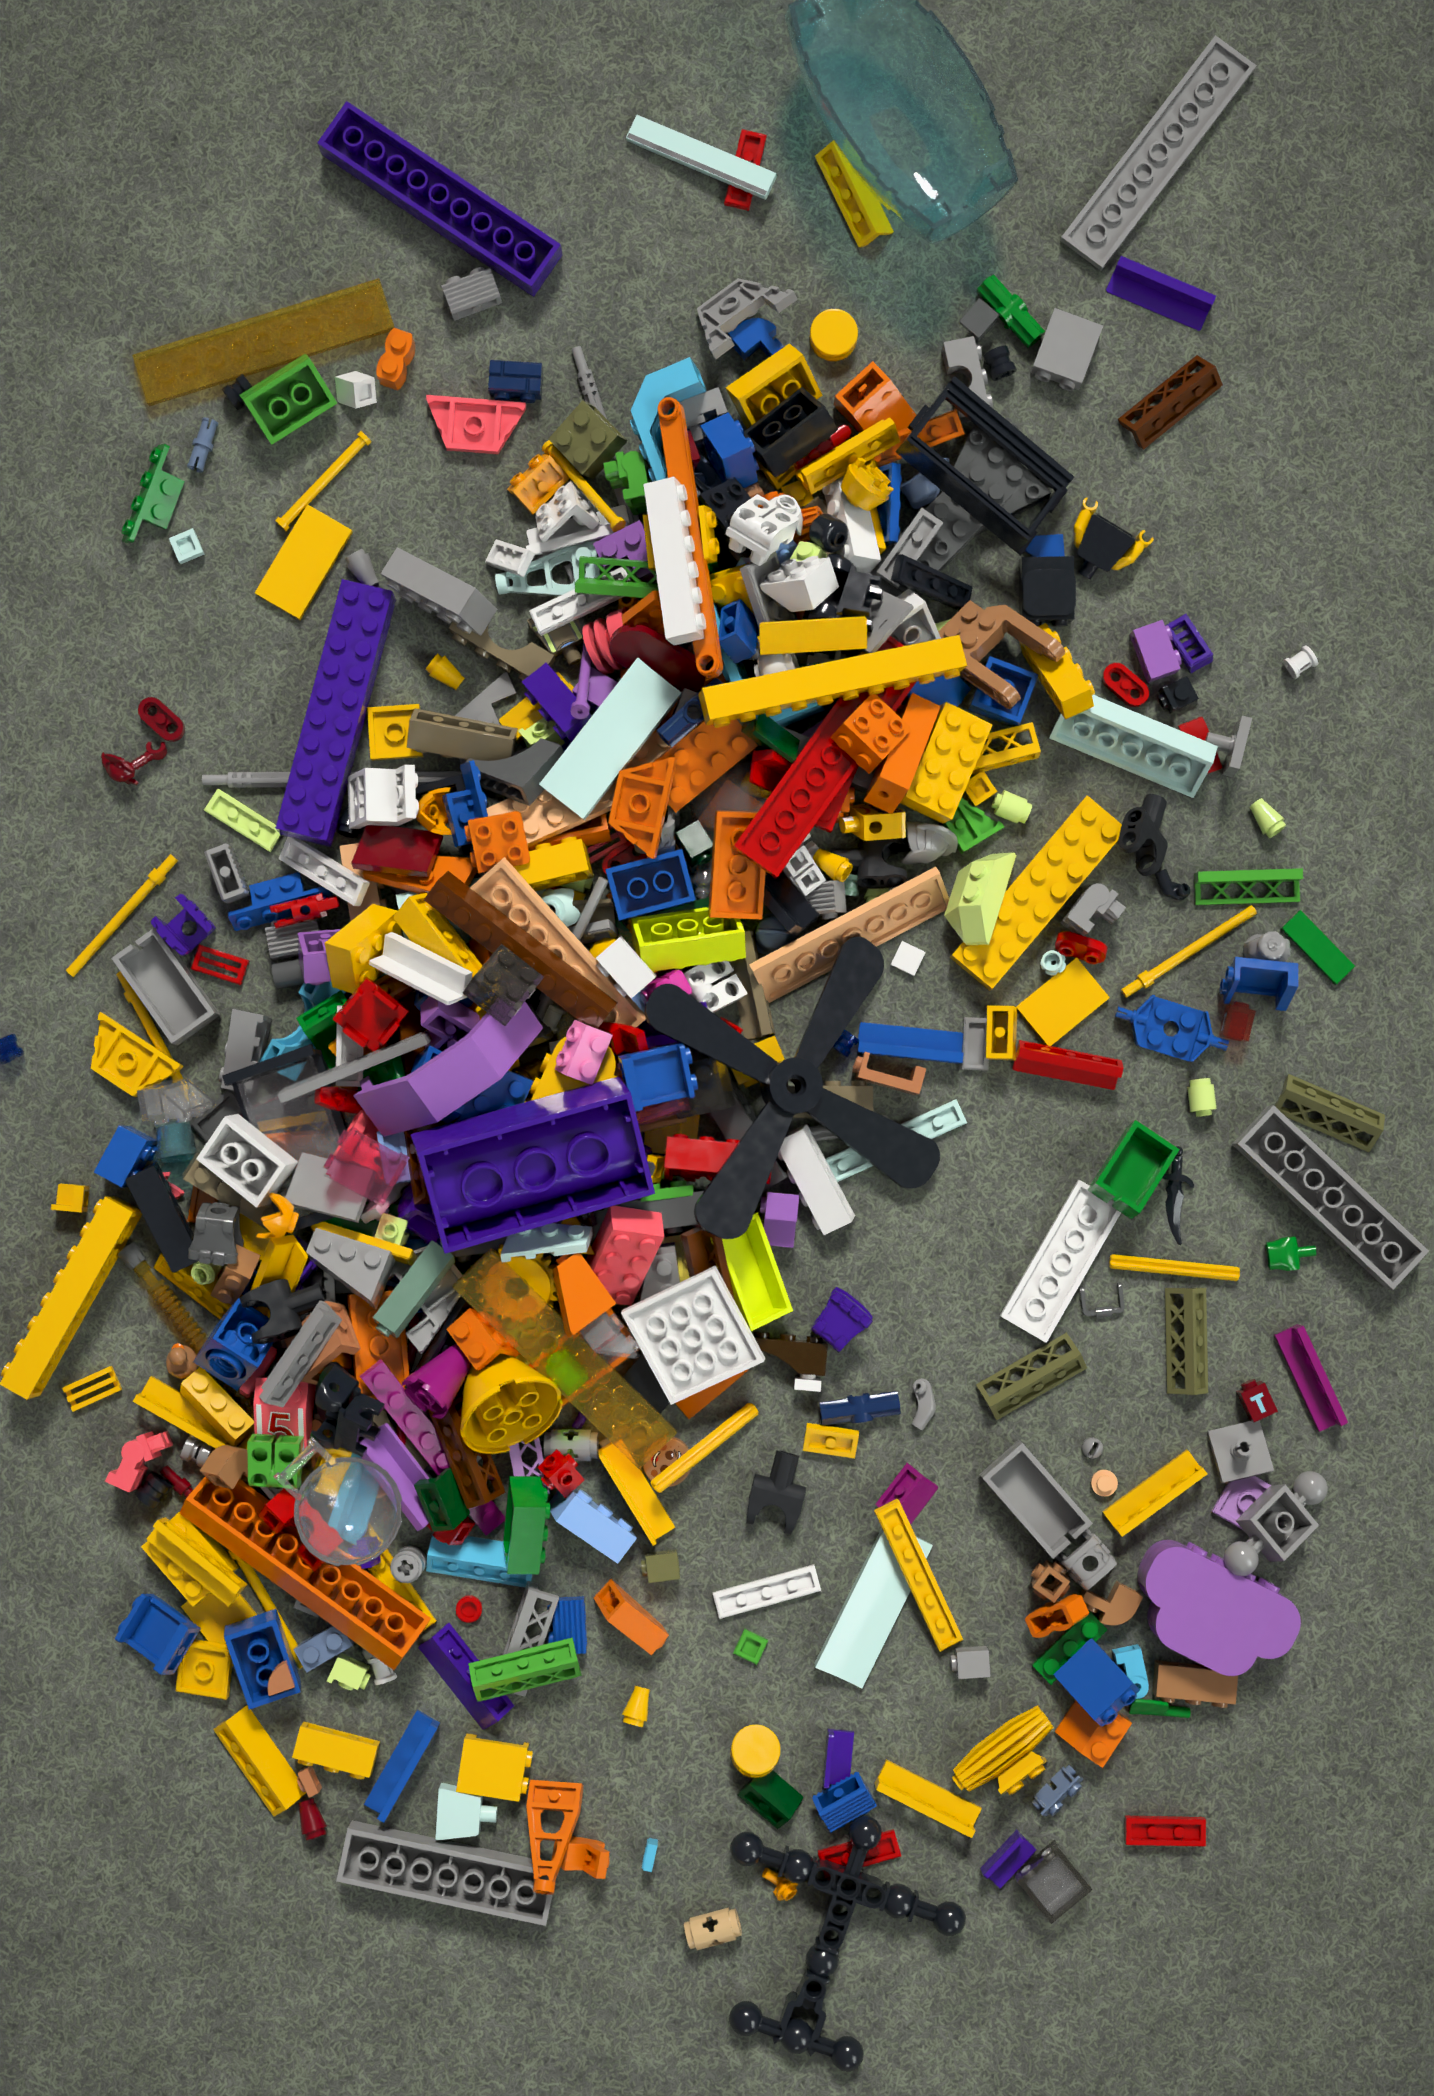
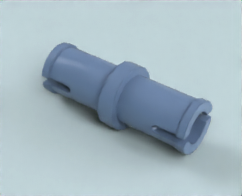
M206 417L202 418L197 438L193 439L192 445L194 447L187 467L194 471L198 461L196 472L200 473L204 471L203 468L208 453L213 449L212 441L218 427V422L212 419L209 429H207L209 418Z

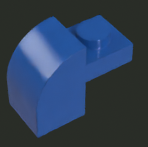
M747 319L740 323L736 329L728 333V336L735 345L733 348L743 360L759 348L762 349L768 358L784 348L777 338L772 339L776 335V326L766 319Z

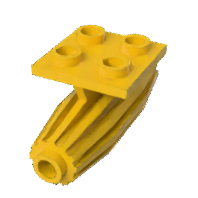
M1038 1705L1010 1719L978 1743L953 1769L955 1775L952 1779L961 1791L966 1788L970 1792L998 1777V1791L1000 1794L1008 1792L1009 1795H1013L1024 1786L1022 1781L1029 1776L1030 1779H1034L1046 1770L1043 1765L1048 1761L1045 1757L1032 1752V1750L1054 1728Z

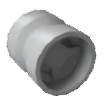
M190 1435L184 1444L180 1459L186 1462L194 1461L197 1466L202 1468L210 1452L214 1451L215 1448Z

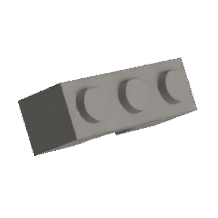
M974 336L943 342L942 354L946 373L964 374L970 382L968 388L993 408L991 394H986L985 385L988 384L987 373L985 369H981L979 361L982 359L981 346L975 343ZM957 410L961 423L971 422Z

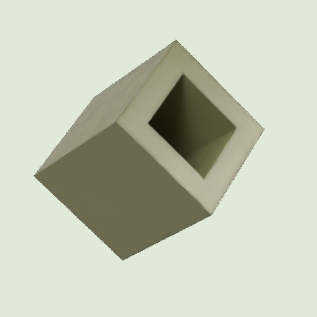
M677 1549L646 1553V1560H641L642 1575L648 1576V1583L680 1579Z

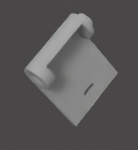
M869 585L871 587L881 589L878 585ZM884 591L882 601L873 599L870 607L871 616L867 617V620L873 622L872 632L867 631V649L860 650L868 654L876 652L913 610L912 604Z

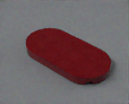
M625 625L615 630L612 634L609 646L610 653L614 660L625 668L629 669L635 660L639 658L680 692L684 688L697 692L704 685L705 677L698 672L695 655L679 645L671 644L663 635L644 625H636L635 627Z

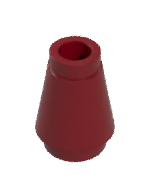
M314 1798L298 1803L301 1834L305 1835L306 1841L327 1834L325 1829L327 1824Z

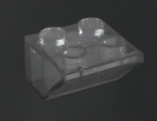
M188 1078L166 1080L137 1090L142 1122L153 1121L154 1125L169 1123V1119H176V1123L191 1121L192 1117L206 1115V1110L216 1107L215 1101Z
M604 1312L579 1331L597 1354L637 1359L640 1356L637 1352L640 1349L639 1345L632 1336L626 1337L621 1329L625 1326L614 1313L610 1316L609 1313Z

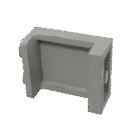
M1054 308L1030 373L1035 374V378L1043 382H1049L1050 380L1060 383L1059 386L1064 390H1079L1103 325Z

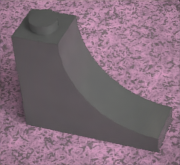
M540 738L525 751L509 758L494 761L469 758L466 762L474 760L475 766L479 768L481 774L480 786L482 788L530 806L545 790L539 784L564 753V750L557 742Z

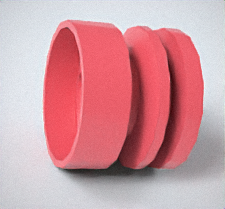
M626 607L609 613L606 620L598 618L594 622H589L583 626L582 634L587 652L596 668L604 675L611 674L615 669L620 670L624 667L614 660L609 646L612 634L615 630L624 626L622 615L629 610Z

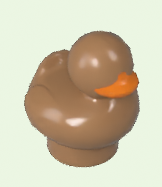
M174 1344L166 1359L168 1373L178 1379L189 1377L198 1368V1365L193 1363L197 1356L195 1352L186 1345Z

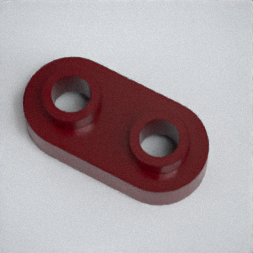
M148 697L140 702L138 706L140 718L163 739L175 742L183 737L185 733L183 721L159 699ZM152 707L157 708V713L154 716L149 715V709ZM171 724L176 725L174 733L168 732V727Z

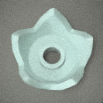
M548 888L540 895L541 899L549 907L553 906L555 908V914L567 927L579 920L581 913L572 904L574 898L573 889L561 888L552 890Z

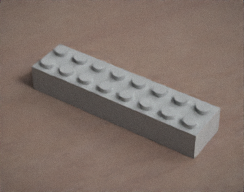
M1274 1105L1267 1106L1232 1143L1240 1153L1384 1288L1394 1290L1429 1252Z
M353 1820L347 1828L336 1882L543 1926L547 1924L553 1896L533 1892L534 1874L532 1858L448 1840H435V1838ZM542 1876L541 1879L549 1880V1877Z

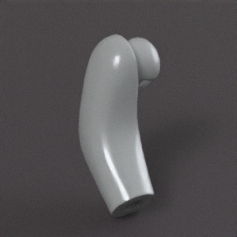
M921 1378L916 1380L912 1386L918 1402V1409L911 1424L923 1431L936 1411V1403L931 1384L926 1379Z

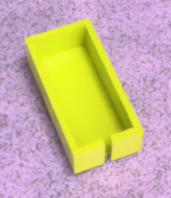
M754 1212L749 1227L743 1235L734 1239H722L734 1300L750 1331L793 1311L759 1213Z

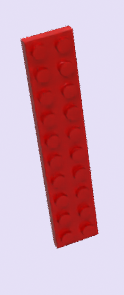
M890 635L876 652L903 647L904 645ZM911 682L909 687L894 690V686L884 688V692L876 695L895 712L916 682ZM868 692L859 693V697L851 700H843V697L838 699L733 846L734 849L773 877L777 878L858 765L849 754L837 745L831 736L870 696Z

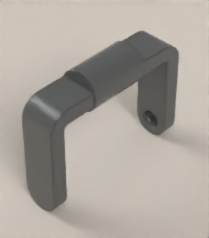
M1117 1283L1120 1307H1098L1095 1310L1088 1311L1084 1287H1079L1082 1313L1085 1316L1096 1315V1318L1112 1317V1313L1123 1312L1125 1305L1122 1283Z

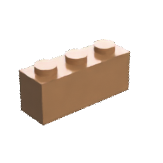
M1155 1660L1152 1692L1156 1697H1159L1160 1701L1172 1703L1175 1702V1699H1184L1185 1703L1191 1705H1201V1701L1212 1702V1706L1221 1708L1228 1707V1704H1236L1238 1675H1222L1200 1664Z

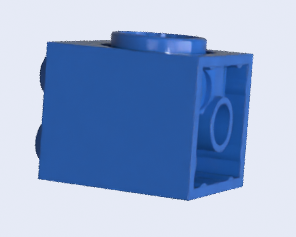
M238 1298L218 1321L193 1363L238 1391L242 1384L257 1370L274 1343L254 1344L251 1337L254 1332L261 1329L260 1327L266 1325L269 1318L253 1307L243 1308Z

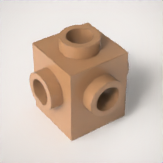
M1048 1560L1043 1565L1039 1563L1031 1573V1577H1033L1031 1580L1034 1588L1033 1592L1043 1600L1048 1598L1055 1603L1070 1588V1579L1066 1574L1068 1570L1057 1561H1054L1053 1564ZM1049 1574L1055 1577L1052 1582H1046L1045 1579Z

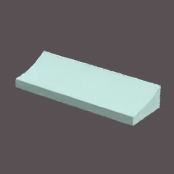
M637 658L539 785L585 820L616 781L619 771L626 768L682 696V693Z
M1092 695L1094 707L1066 720L1060 712L1050 734V739L1194 798L1212 766L1218 748L1216 745L1096 695Z
M882 1528L815 1661V1668L837 1676L860 1688H863L911 1591ZM916 1537L925 1558H927L933 1545Z

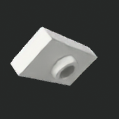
M496 539L485 563L494 568L524 577L535 553Z

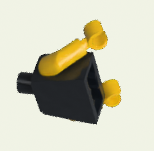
M1085 498L1081 506L1082 511H1080L1074 524V545L1078 549L1077 554L1085 559L1078 572L1091 580L1098 568L1109 572L1110 569L1118 571L1134 563L1144 548H1147L1154 539L1152 537L1148 542L1143 541L1142 534L1145 530L1135 537L1097 514V501L1094 507H1087L1086 502L1088 498Z

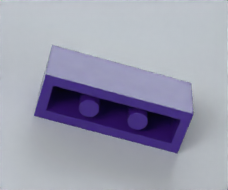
M545 663L522 681L527 689L524 695L533 706L537 703L541 708L538 711L547 723L552 720L556 724L552 728L562 740L567 737L572 743L592 716L589 713L585 719H576L571 715V705L576 701V696L552 668Z

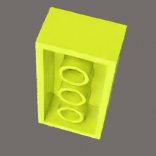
M709 907L631 918L635 952L653 973L661 970L682 969L688 966L709 965L715 962L735 961L746 958L745 931L741 920L738 918L709 917Z

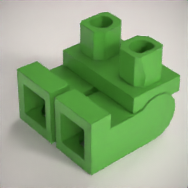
M623 451L615 453V461L603 463L607 481H610L613 489L626 488L622 490L623 498L633 515L647 513L643 484L652 482L648 473V464L637 451H630L626 454Z
M252 1434L247 1441L249 1486L298 1489L301 1486V1457L304 1436L280 1435L277 1439V1435Z

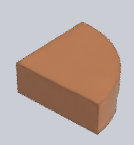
M287 1660L279 1663L271 1673L268 1680L269 1696L295 1688Z

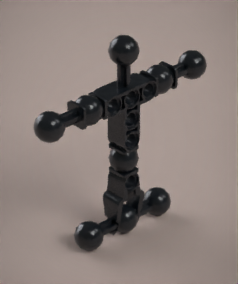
M870 1816L856 1818L849 1827L848 1835L853 1846L846 1866L828 1860H817V1857L813 1856L812 1858L803 1849L789 1851V1846H785L784 1851L780 1852L765 1847L760 1837L753 1832L739 1833L734 1837L730 1846L731 1855L737 1863L742 1866H752L757 1862L776 1867L778 1868V1877H781L783 1874L791 1883L801 1884L806 1882L807 1886L812 1884L816 1889L828 1893L830 1896L819 1925V1937L816 1936L815 1944L809 1948L806 1954V1972L803 1974L796 1992H790L787 1995L780 2021L763 2016L759 2007L753 2002L742 2001L736 2004L730 2012V2026L740 2036L749 2037L757 2032L772 2036L774 2044L781 2041L782 2046L791 2054H801L808 2051L810 2057L814 2052L831 2057L833 2064L838 2069L851 2072L857 2069L863 2061L864 2050L860 2042L852 2036H843L835 2041L820 2036L826 2020V2007L823 2002L826 1994V1983L829 1984V1976L836 1971L839 1965V1948L844 1941L856 1903L868 1908H879V1911L882 1912L885 1910L893 1918L903 1919L907 1917L908 1922H912L914 1915L932 1921L935 1929L944 1936H954L962 1931L966 1923L965 1911L955 1902L945 1901L938 1906L919 1900L918 1891L914 1890L912 1892L904 1884L890 1886L887 1881L884 1884L881 1879L861 1872L867 1851L876 1847L882 1838L881 1825ZM821 1870H825L830 1875L827 1879L820 1880L816 1877V1874ZM846 1879H851L855 1882L852 1888H844L841 1883ZM870 1888L880 1890L879 1895L876 1897H870L866 1893ZM839 1904L847 1908L841 1914L835 1913L832 1909ZM828 1930H834L838 1933L833 1939H828L824 1936ZM811 1981H817L820 1983V1987L812 1990L807 1987V1984ZM803 2005L805 2009H814L817 2014L812 2028L802 2019L793 2018L789 2020L794 2007H801Z

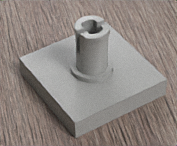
M1241 716L1234 725L1231 737L1211 732L1207 733L1205 741L1218 746L1217 750L1226 752L1227 757L1222 775L1233 777L1240 769L1252 718Z
M1260 1420L1256 1422L1248 1421L1207 1432L1221 1484L1274 1471Z

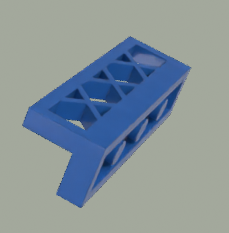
M419 1710L413 1716L364 1805L379 1813L377 1819L383 1823L440 1722Z

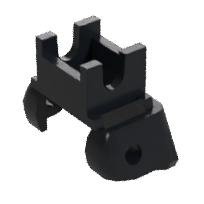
M829 554L828 557H830L839 587L814 610H805L803 620L870 617L872 600L882 601L883 590L869 585L880 586L881 576L856 572L857 568L850 560L839 554ZM867 620V631L872 632L873 622Z
M330 1362L320 1374L315 1399L317 1412L323 1424L317 1431H311L310 1441L321 1449L338 1450L341 1447L363 1457L368 1447L358 1443L359 1437H364L375 1441L381 1429L373 1426L374 1415L378 1416L381 1413L385 1403L362 1394L359 1382L340 1364Z

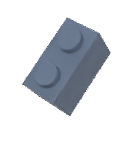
M330 1625L299 1643L293 1650L307 1673L350 1648L355 1642Z

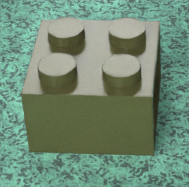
M584 400L579 403L549 437L550 442L582 475L593 480L604 468L603 463L610 462L616 455L615 453L619 452L628 441L594 405Z

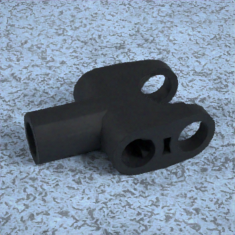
M1157 794L1146 795L1142 807H1135L1126 813L1118 839V844L1125 853L1136 851V869L1142 876L1152 875L1159 870L1168 847L1167 840L1159 831L1167 801L1164 797ZM1128 841L1132 842L1131 845L1126 846ZM1153 862L1150 867L1143 869L1146 864Z
M907 837L872 841L860 839L859 848L830 850L831 853L849 859V863L853 864L851 872H858L857 883L863 888L898 887L907 882L906 870L885 862L888 857L908 850L909 843Z
M279 1279L261 1285L240 1298L243 1308L256 1306L265 1307L270 1310L271 1315L266 1325L260 1327V1330L251 1335L254 1344L281 1341L297 1335L302 1327L299 1316L312 1312L320 1300L325 1301L319 1284L292 1293L287 1279Z
M776 1450L770 1477L755 1474L748 1501L747 1524L753 1525L756 1515L765 1506L775 1505L781 1508L785 1514L786 1524L784 1533L792 1534L801 1513L806 1493V1487L793 1484L799 1460L798 1455Z

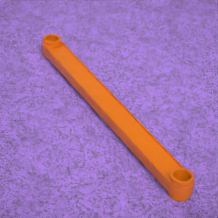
M666 397L658 404V415L668 478L675 477L681 484H684L687 491L688 499L684 501L685 509L688 510L691 517V526H688L689 536H692L695 544V551L692 552V557L698 567L699 577L696 578V584L701 590L703 602L699 604L700 612L704 614L706 620V629H703L704 639L693 641L696 667L698 672L704 677L716 678L723 671V662L708 564L703 555L699 504L683 406L676 399ZM675 407L672 414L667 415L668 411L671 408ZM714 660L713 667L706 671L707 663Z

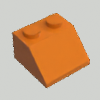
M1075 1700L1054 1732L1081 1754L1103 1768L1132 1722L1127 1716L1117 1712L1118 1715L1113 1722L1101 1727Z

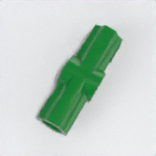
M994 274L985 279L977 288L976 292L999 314L998 318L1003 321L1004 327L1006 329L1010 328L1027 348L1033 346L1044 335L1045 330L1028 313V308L1024 301L1018 295H1012Z

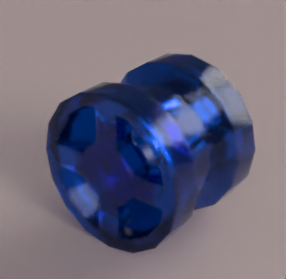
M844 1029L832 1048L848 1058L851 1054L850 1049L857 1045L860 1040Z
M16 1034L0 1039V1064L9 1063L25 1053L23 1048L17 1044L18 1038Z

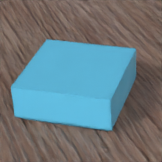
M647 1839L642 1861L644 1871L652 1872L658 1846L657 1839Z

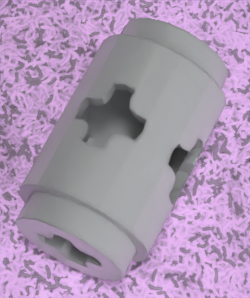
M552 1429L551 1432H545L544 1456L546 1458L556 1449L565 1456L570 1454V1449H572L573 1454H578V1456L573 1458L575 1461L598 1459L599 1433L592 1432V1429ZM570 1432L578 1434V1436H574L573 1440L569 1441L567 1436H565V1434H569Z
M413 1545L400 1549L391 1561L390 1570L393 1577L401 1583H411L417 1580L427 1563L424 1551Z

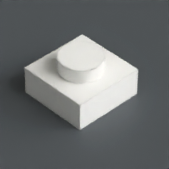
M800 1374V1377L794 1376V1390L821 1392V1379L816 1378V1375Z

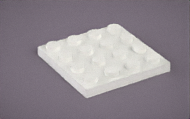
M716 1266L629 1306L621 1312L671 1405L754 1367L765 1360V1356Z

